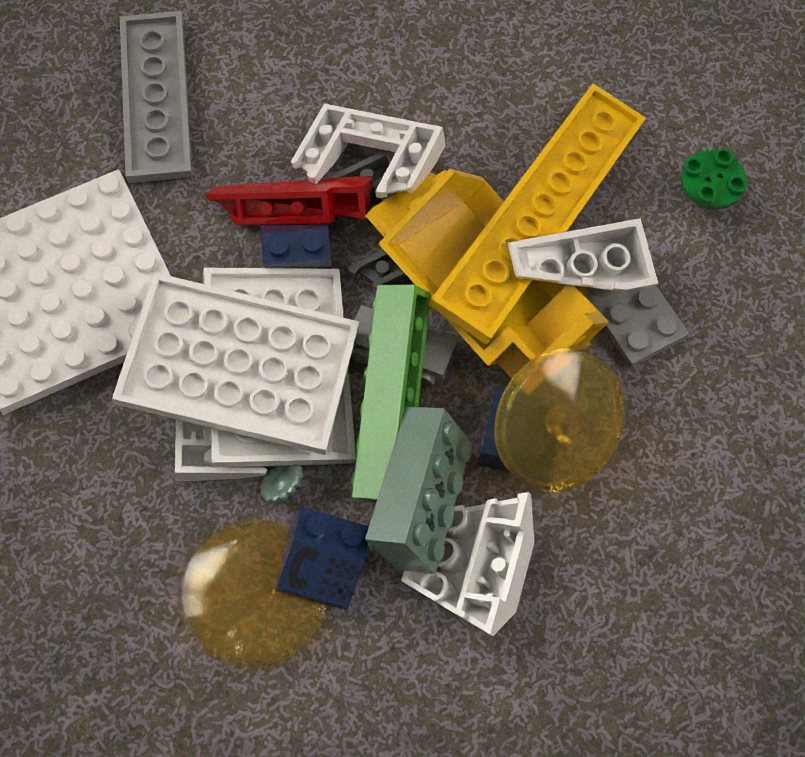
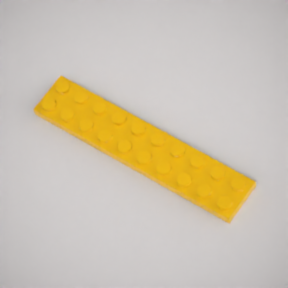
M593 83L431 298L428 306L487 345L532 282L530 279L516 278L508 243L567 232L646 118Z

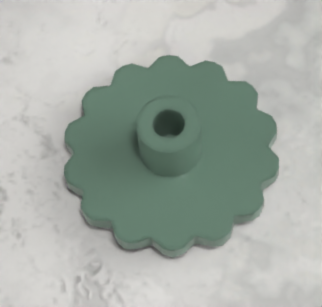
M298 464L275 466L270 469L267 475L262 478V484L259 487L261 496L267 502L273 501L278 503L280 500H286L301 485V479L304 476L303 472H301L303 468Z

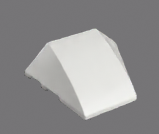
M529 492L517 494L518 498L502 501L490 499L486 501V504L466 508L463 505L454 506L453 523L448 527L444 541V555L441 561L438 562L436 573L404 571L401 581L491 636H494L517 611L534 546L531 494Z

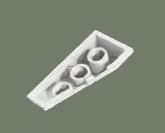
M641 218L508 243L516 278L622 292L656 286L658 284Z

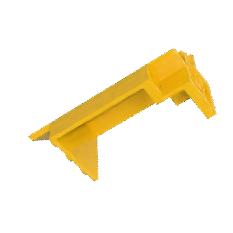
M449 168L448 171L443 170L438 175L430 172L413 193L409 194L408 191L397 192L373 207L365 217L384 236L378 244L416 286L430 292L432 298L503 204L504 200L482 177ZM532 280L487 345L445 317L488 366L499 364L525 394L534 390L548 375L552 376L564 367L580 350L584 351L591 346L589 341L609 323L600 311L586 298L585 295L589 291L584 286Z

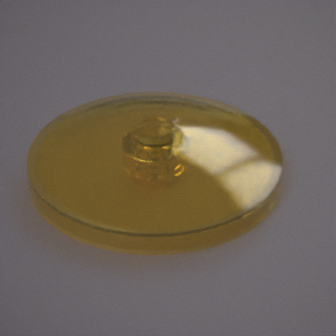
M558 349L546 352L524 365L504 390L495 417V443L500 459L506 469L516 479L531 488L544 492L571 490L592 479L612 457L624 428L625 398L617 376L599 358L573 349Z
M270 520L238 522L213 534L193 555L183 580V611L189 628L196 639L217 658L243 667L275 665L302 651L319 632L329 605L275 591L289 526Z

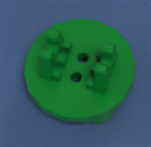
M725 148L700 151L690 156L684 163L680 177L682 189L688 198L707 210L725 209L734 205L742 197L748 184L744 168L734 158L733 153Z

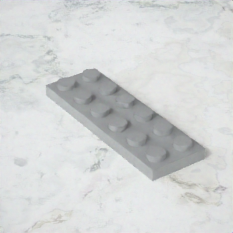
M182 11L120 16L125 175L127 182L137 183L193 177Z

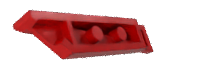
M372 176L320 179L317 184L309 180L217 186L209 191L206 196L210 202L216 201L230 213L229 218L237 225L329 224L335 220L334 215L367 219L365 215L369 212L373 178Z

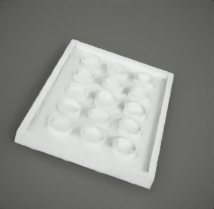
M204 268L203 284L344 318L339 269ZM348 370L326 455L210 427L212 467L354 464L356 451Z
M154 272L112 401L115 405L326 455L360 321Z

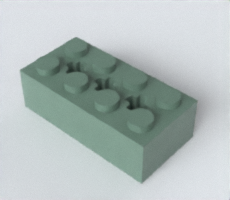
M405 408L365 540L396 570L435 574L438 562L441 561L444 555L445 537L448 527L452 525L454 519L453 508L457 494L461 492L463 487L462 476L466 462L470 460L472 455V442L445 408Z

